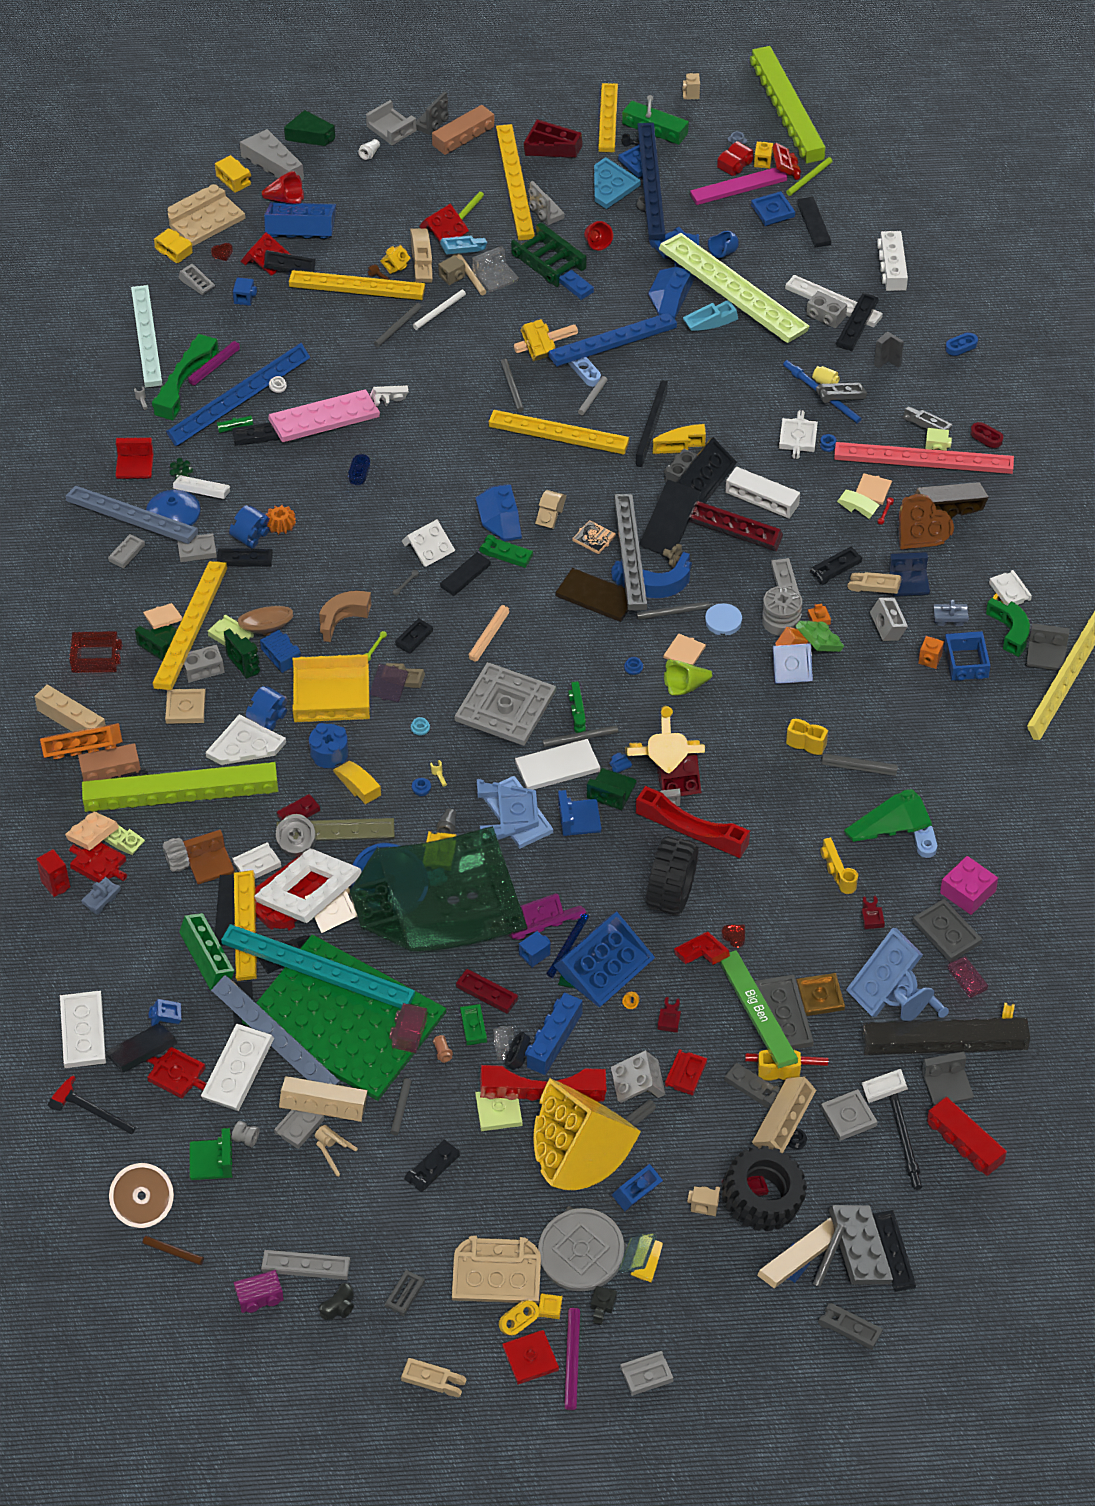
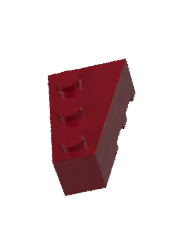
M538 119L524 141L525 156L577 157L583 146L581 132Z

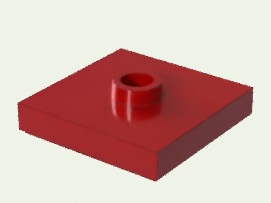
M544 1330L502 1344L517 1385L559 1371V1366Z

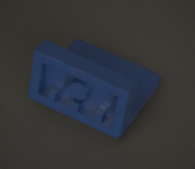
M927 552L890 555L889 573L900 575L902 580L898 593H893L894 596L930 594L926 570L928 562Z

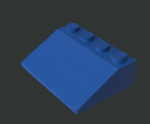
M270 202L265 213V232L271 237H278L279 235L296 237V235H302L304 238H311L312 236L329 238L333 234L336 204Z
M616 911L553 966L567 982L595 1005L601 1007L655 957Z

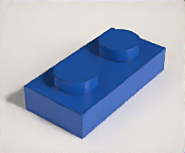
M573 270L559 277V283L581 300L594 292V287Z

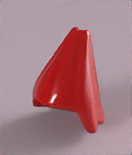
M295 171L288 172L262 190V197L278 202L300 204L301 200L304 199L302 180L299 175H296Z

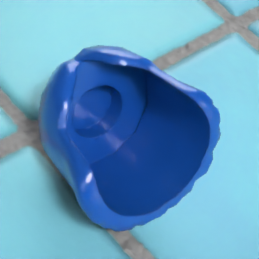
M728 230L708 239L709 251L716 258H723L734 253L739 246L736 234Z

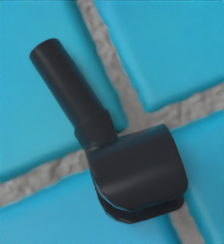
M625 133L622 135L621 141L623 146L639 145V141L632 140L630 134Z

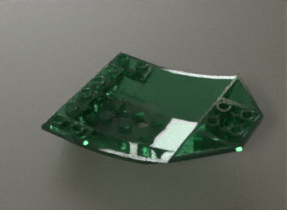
M493 826L420 844L378 848L377 846L350 890L360 927L409 951H435L488 941L528 929ZM471 892H474L478 895V897L475 899H469L467 895ZM451 896L459 898V902L455 905L449 904L447 900Z

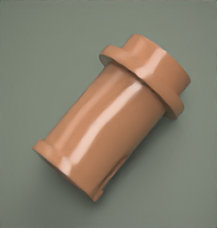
M445 1036L435 1037L433 1043L438 1053V1060L443 1063L449 1062L452 1059L453 1052L449 1049Z

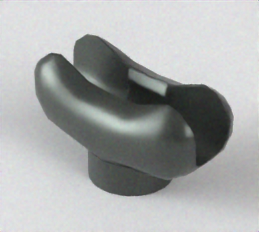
M341 1284L333 1297L319 1305L320 1316L323 1319L332 1320L338 1315L346 1318L352 1312L354 1304L351 1301L354 1298V1292L350 1284Z

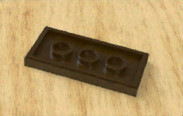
M575 568L570 570L555 592V596L619 622H622L629 611L625 588Z

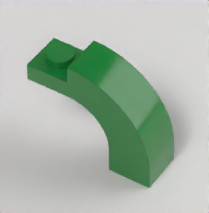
M991 598L987 604L986 615L1004 623L1010 630L1005 636L1003 650L1020 657L1028 642L1030 631L1029 619L1023 609L1016 603L1011 601L1007 606L1001 601Z

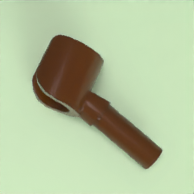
M376 264L368 267L369 271L367 273L370 277L377 275L382 279L390 280V278L380 272Z

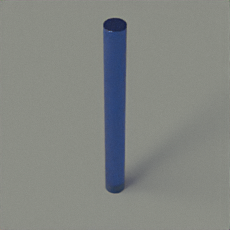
M586 913L581 915L549 968L547 976L553 978L558 971L553 965L570 951L589 919Z

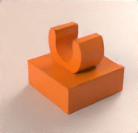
M822 603L814 605L813 609H808L807 615L810 621H822L827 625L831 624L826 606H822Z

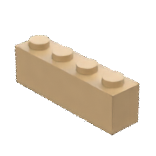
M46 685L34 696L37 711L72 732L106 725L104 718L49 685Z
M285 1076L279 1107L361 1122L365 1111L368 1090Z
M805 1077L787 1078L752 1141L755 1146H758V1149L761 1146H769V1149L777 1148L780 1149L781 1153L784 1152L816 1092V1089Z

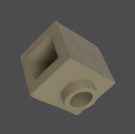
M455 255L438 264L439 277L448 285L465 277V263Z

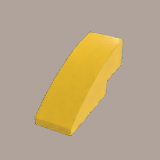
M705 424L680 427L659 435L653 439V454L680 453L683 449L688 450V447L705 446Z
M348 761L333 769L334 773L354 796H358L364 804L381 796V786L371 775L354 762Z

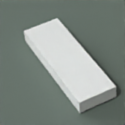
M181 475L173 483V489L222 499L230 492L229 485Z

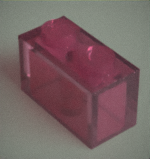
M403 1003L401 1011L398 1010L396 1013L395 1022L397 1023L395 1027L391 1028L389 1039H392V1048L416 1053L427 1022V1008Z

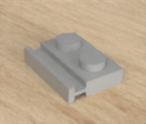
M213 533L196 535L189 544L178 541L180 562L217 557Z
M291 1110L274 1129V1133L280 1135L282 1139L299 1149L324 1121V1115Z
M662 1351L620 1364V1369L624 1374L632 1396L673 1382L672 1373Z

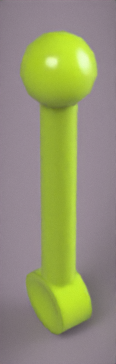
M385 631L380 632V637L368 653L364 654H368V661L371 660V654L381 640L386 638L387 633Z

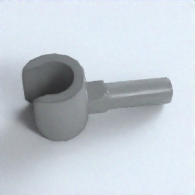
M142 387V391H136L135 388V397L141 401L143 409L146 410L145 389Z

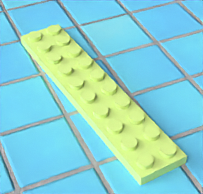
M682 233L660 244L659 250L665 253V255L683 266L691 274L739 307L743 312L753 317L783 341L789 343L808 331V324Z

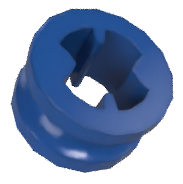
M830 434L823 435L820 439V448L826 452L833 451L836 445L835 436Z

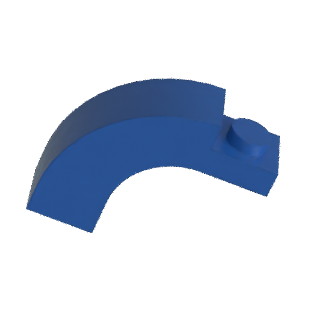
M683 552L675 568L669 572L654 573L643 570L646 597L664 598L675 595L683 590L690 581L692 565L690 554Z

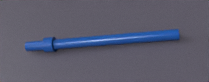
M788 360L783 363V366L790 370L794 377L800 378L816 391V387L819 384L807 376L804 370L799 366H794ZM839 400L830 401V403L854 422L859 423L861 421L860 416Z

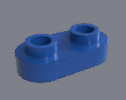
M964 333L949 339L946 342V352L955 356L977 347L978 337L973 333Z

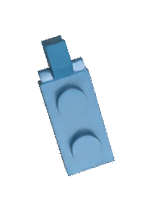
M472 236L442 238L440 244L446 254H457L486 249L487 241L485 238L475 239Z

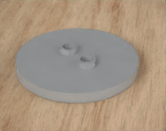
M587 1208L569 1210L556 1216L543 1230L538 1245L541 1255V1266L545 1274L558 1286L572 1291H589L595 1289L596 1286L601 1287L608 1283L619 1271L625 1253L623 1236L616 1223L607 1215Z

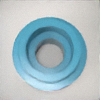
M422 717L414 719L411 724V731L416 735H425L430 730L429 722Z

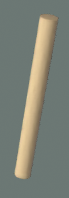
M461 253L453 254L465 263V273L480 295H485V288Z

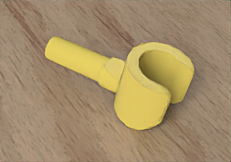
M438 760V766H433L431 762L432 774L437 775L442 786L445 787L447 784L442 774V762Z

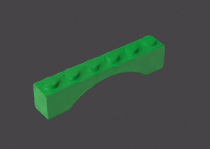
M198 334L195 340H192L189 349L184 352L183 358L176 364L175 370L169 375L166 384L161 387L160 393L153 399L154 415L174 421L181 410L179 393L184 381L195 370L217 355L219 352L217 339Z

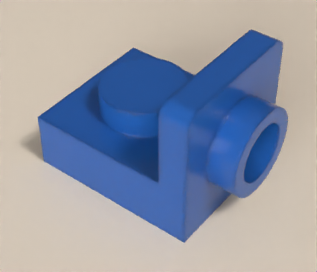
M157 999L154 1006H151L149 1009L151 1026L158 1024L159 1021L179 1024L182 1020L181 1003Z

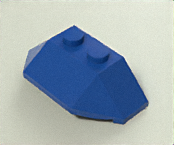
M679 267L660 270L649 291V297L657 309V313L662 315L669 312L675 319L696 276L688 270Z
M510 484L491 486L476 497L483 527L499 536L503 541L522 539L518 510Z

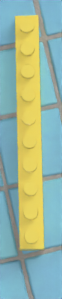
M1095 611L1027 725L1033 740H1040L1095 646Z

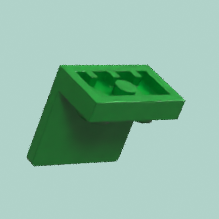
M230 1128L222 1129V1137H218V1140L190 1142V1180L232 1178V1138Z

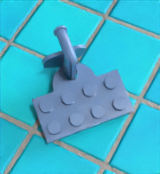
M897 928L891 929L846 989L872 1017H876L886 1003L892 1006H901L900 1018L903 1021L915 1019L928 1003L937 1011L938 1016L941 1018L949 1013V1009L944 1007L934 996L935 991L932 988L917 989V980L911 970L923 954Z

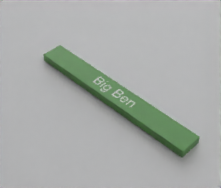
M737 950L729 952L730 956L719 963L778 1069L798 1063V1057Z

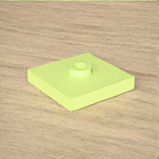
M475 1092L481 1131L522 1126L519 1099L480 1098V1092Z

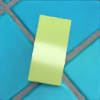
M845 490L837 501L850 512L857 509L868 519L879 507V504L870 498L850 490Z
M120 826L104 839L105 842L131 855L145 842L142 837L132 830L126 831Z

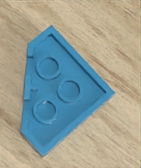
M606 157L594 165L595 202L605 209L641 186L640 179Z

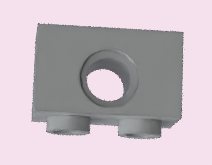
M879 598L870 611L882 640L899 641L908 625L896 599Z

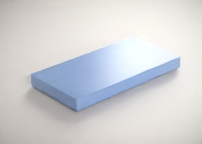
M515 776L499 782L500 786L510 788L511 786L522 787ZM483 797L500 821L498 797ZM539 809L538 827L511 835L519 849L553 833L552 826Z

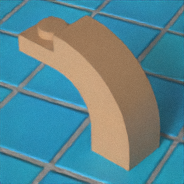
M344 592L325 603L319 613L320 633H323V641L331 642L335 626L340 620L352 616L368 618L372 605L371 592Z

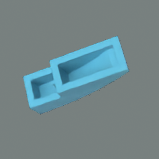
M727 300L717 306L711 303L683 317V320L691 331L717 328L738 320V314L733 304Z

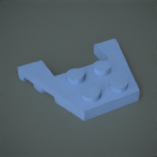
M477 779L478 798L498 797L500 825L480 826L481 845L539 826L536 790L511 786L510 788L500 786V783L497 782L490 784L485 783L482 779Z

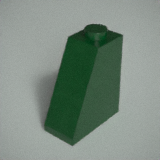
M304 110L284 126L285 140L326 146L335 139V125Z

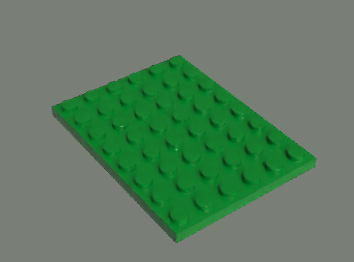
M313 934L300 948L309 953L407 987ZM287 967L282 970L256 1002L334 1076L356 1089L368 1090L367 1095L377 1101L380 1100L446 1014L445 1007L416 991L406 1011ZM242 1019V1023L245 1024V1025H247V1026H249V1025Z

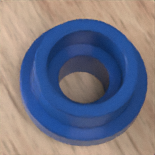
M631 657L625 662L624 669L628 674L636 675L642 672L643 663L639 658Z
M418 778L413 781L412 790L418 796H425L431 790V783L428 779Z

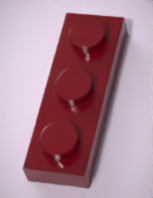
M466 969L456 982V988L506 1014L510 1012L518 1001L517 994L469 969Z

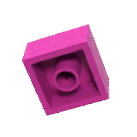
M966 856L942 879L940 893L972 915L996 892L998 877Z

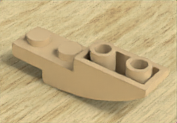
M410 229L415 282H432V255L428 230Z

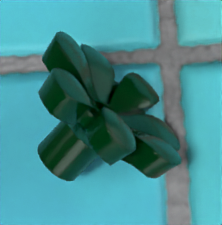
M177 458V463L172 462L170 464V467L173 468L170 470V475L176 474L175 479L180 475L189 477L188 473H192L193 468L188 467L190 465L188 460L183 462L182 458Z

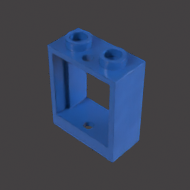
M983 631L946 634L944 649L951 681L989 678L991 665ZM978 650L981 664L955 665L953 651Z

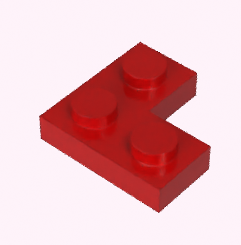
M708 931L674 948L675 955L685 964L704 956L714 965L730 956L729 950Z

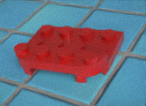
M300 856L255 887V895ZM311 871L287 892L305 899V896L313 893L329 878ZM256 901V917L271 930L274 928H287L291 930L295 927L297 919Z

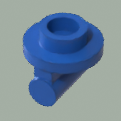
M621 752L611 757L612 761L609 762L613 772L616 773L632 767V763L628 760L627 755L621 754Z

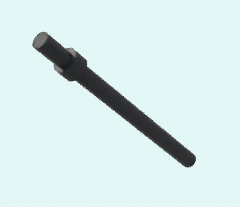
M898 1093L890 1095L908 1164L906 1169L908 1176L911 1177L914 1190H920L922 1188L919 1177L920 1168L914 1158Z

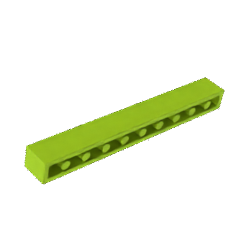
M771 46L752 49V56H750L751 66H754L762 86H765L766 93L770 96L772 105L776 107L778 116H781L783 125L787 127L788 134L792 137L794 146L798 148L800 157H803L805 163L824 160L825 145Z
M275 762L82 782L85 812L278 792Z

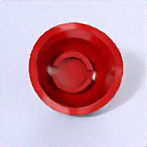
M596 221L588 225L584 237L591 249L603 250L611 244L613 231L609 224L603 221Z

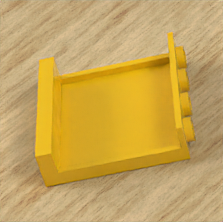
M368 654L293 658L294 722L370 719Z

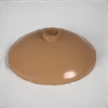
M285 606L258 608L238 618V625L245 631L267 636L288 624L293 618V611Z
M147 1163L133 1164L121 1170L112 1181L109 1191L110 1206L116 1217L123 1223L137 1228L150 1227L163 1220L170 1211L174 1198L173 1186L169 1177L160 1168ZM141 1191L146 1194L143 1200L138 1198V1193Z

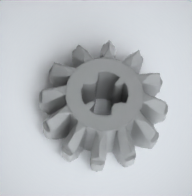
M172 838L164 842L163 851L172 872H179L188 868L190 862L182 839Z

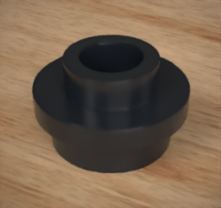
M796 1128L788 1146L793 1149L803 1148L807 1143V1136L804 1131Z

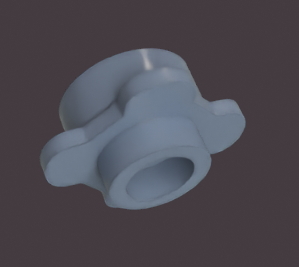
M739 131L733 132L728 137V141L732 144L737 141L742 144L747 143L744 134Z

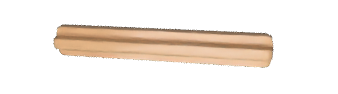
M573 324L549 332L548 336L555 342L576 335L578 329ZM525 340L514 344L516 353L528 350Z
M504 605L499 607L470 651V660L474 662L479 660L509 614L508 607Z

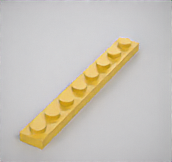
M292 270L289 279V287L423 300L425 283Z
M493 410L489 420V427L620 454H625L629 444V437L498 410Z

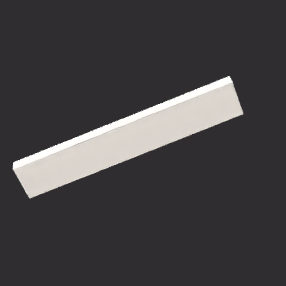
M793 275L785 285V289L809 300L817 291H820L846 303V316L848 317L851 316L857 304L856 301L796 275ZM874 310L867 325L874 328L881 320L883 313Z

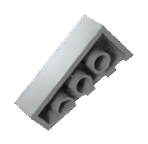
M268 129L240 141L242 158L250 159L251 163L256 166L260 165L264 171L273 173L276 178L295 171L296 175H299L301 180H304L303 164Z

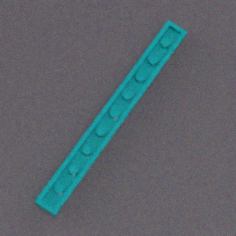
M232 924L229 925L221 939L223 945L406 1011L415 996V990Z

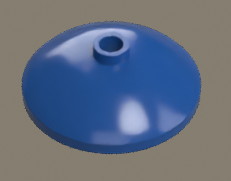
M172 489L155 495L149 501L146 510L192 526L200 516V503L193 494L183 490Z

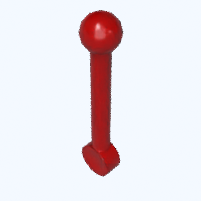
M887 498V505L881 518L877 521L878 524H884L890 505L894 503L893 498Z

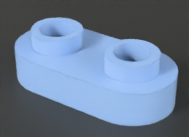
M929 826L913 832L918 854L925 858L933 857L937 851L933 827Z

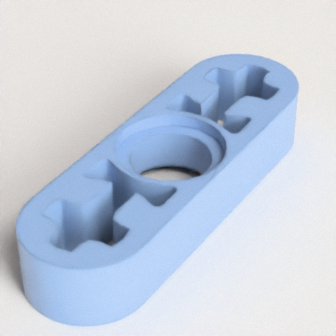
M587 357L568 363L588 386H596L601 378L600 372ZM580 366H587L588 368H587V369H580L579 367H580Z

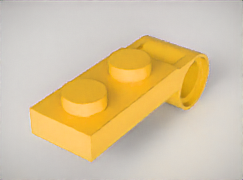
M831 837L823 839V847L820 848L822 858L827 861L829 874L833 875L841 892L845 894L854 893L858 881L857 871L852 868L844 869Z

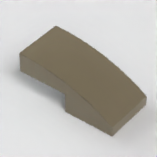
M386 663L381 678L392 684L421 688L425 672L423 669H406L404 664Z

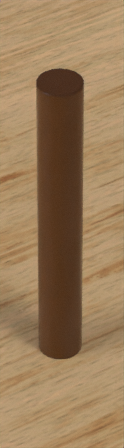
M148 1236L143 1238L142 1244L198 1265H202L204 1261L202 1256Z

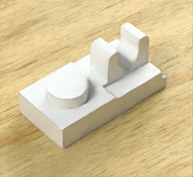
M408 386L373 387L370 397L374 400L375 406H379L380 399L385 402V406H388L389 400L402 401L408 394Z

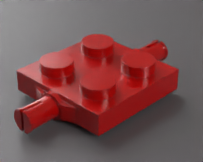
M100 842L90 851L85 848L81 849L74 844L70 847L69 851L77 855L70 863V868L94 882L100 883L105 877L110 879L115 876L122 881H125L124 879L127 878V874L119 870L126 862V856Z
M173 1047L169 1048L160 1058L154 1056L147 1060V1062L154 1065L153 1070L147 1076L148 1081L181 1099L184 1098L193 1086L203 1091L207 1084L199 1079L206 1069L205 1064Z

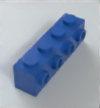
M564 993L561 999L556 1000L552 1014L546 1016L544 1027L542 1030L539 1029L537 1031L535 1042L533 1045H529L526 1050L527 1068L543 1075L547 1074L582 1015L583 1000Z

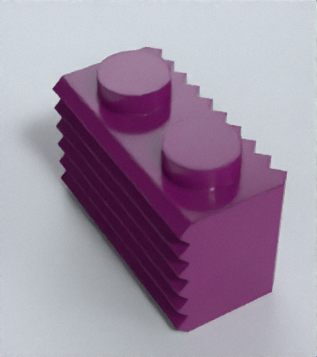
M276 1270L234 1282L236 1296L242 1313L246 1311L252 1313L266 1305L275 1306L284 1300Z

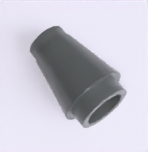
M451 808L445 810L436 825L438 833L453 834L455 832V810Z

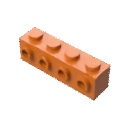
M119 723L52 735L40 739L44 758L53 756V759L65 757L64 754L70 753V756L82 754L83 750H87L88 753L99 751V747H105V750L117 747L116 744L123 742Z

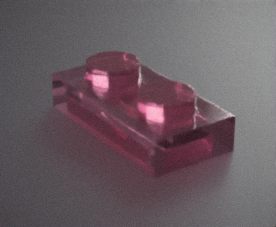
M966 956L948 965L949 971L970 998L988 989V984Z

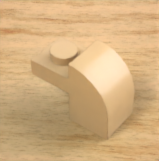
M546 490L539 503L540 509L535 524L554 529L558 512L562 513L567 495Z

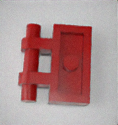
M775 143L772 146L777 169L782 173L792 174L796 180L800 179L801 170L798 166V158L794 153H789L788 148Z

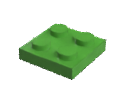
M799 621L795 626L817 651L841 652L844 647L840 638L829 630V626L822 621Z

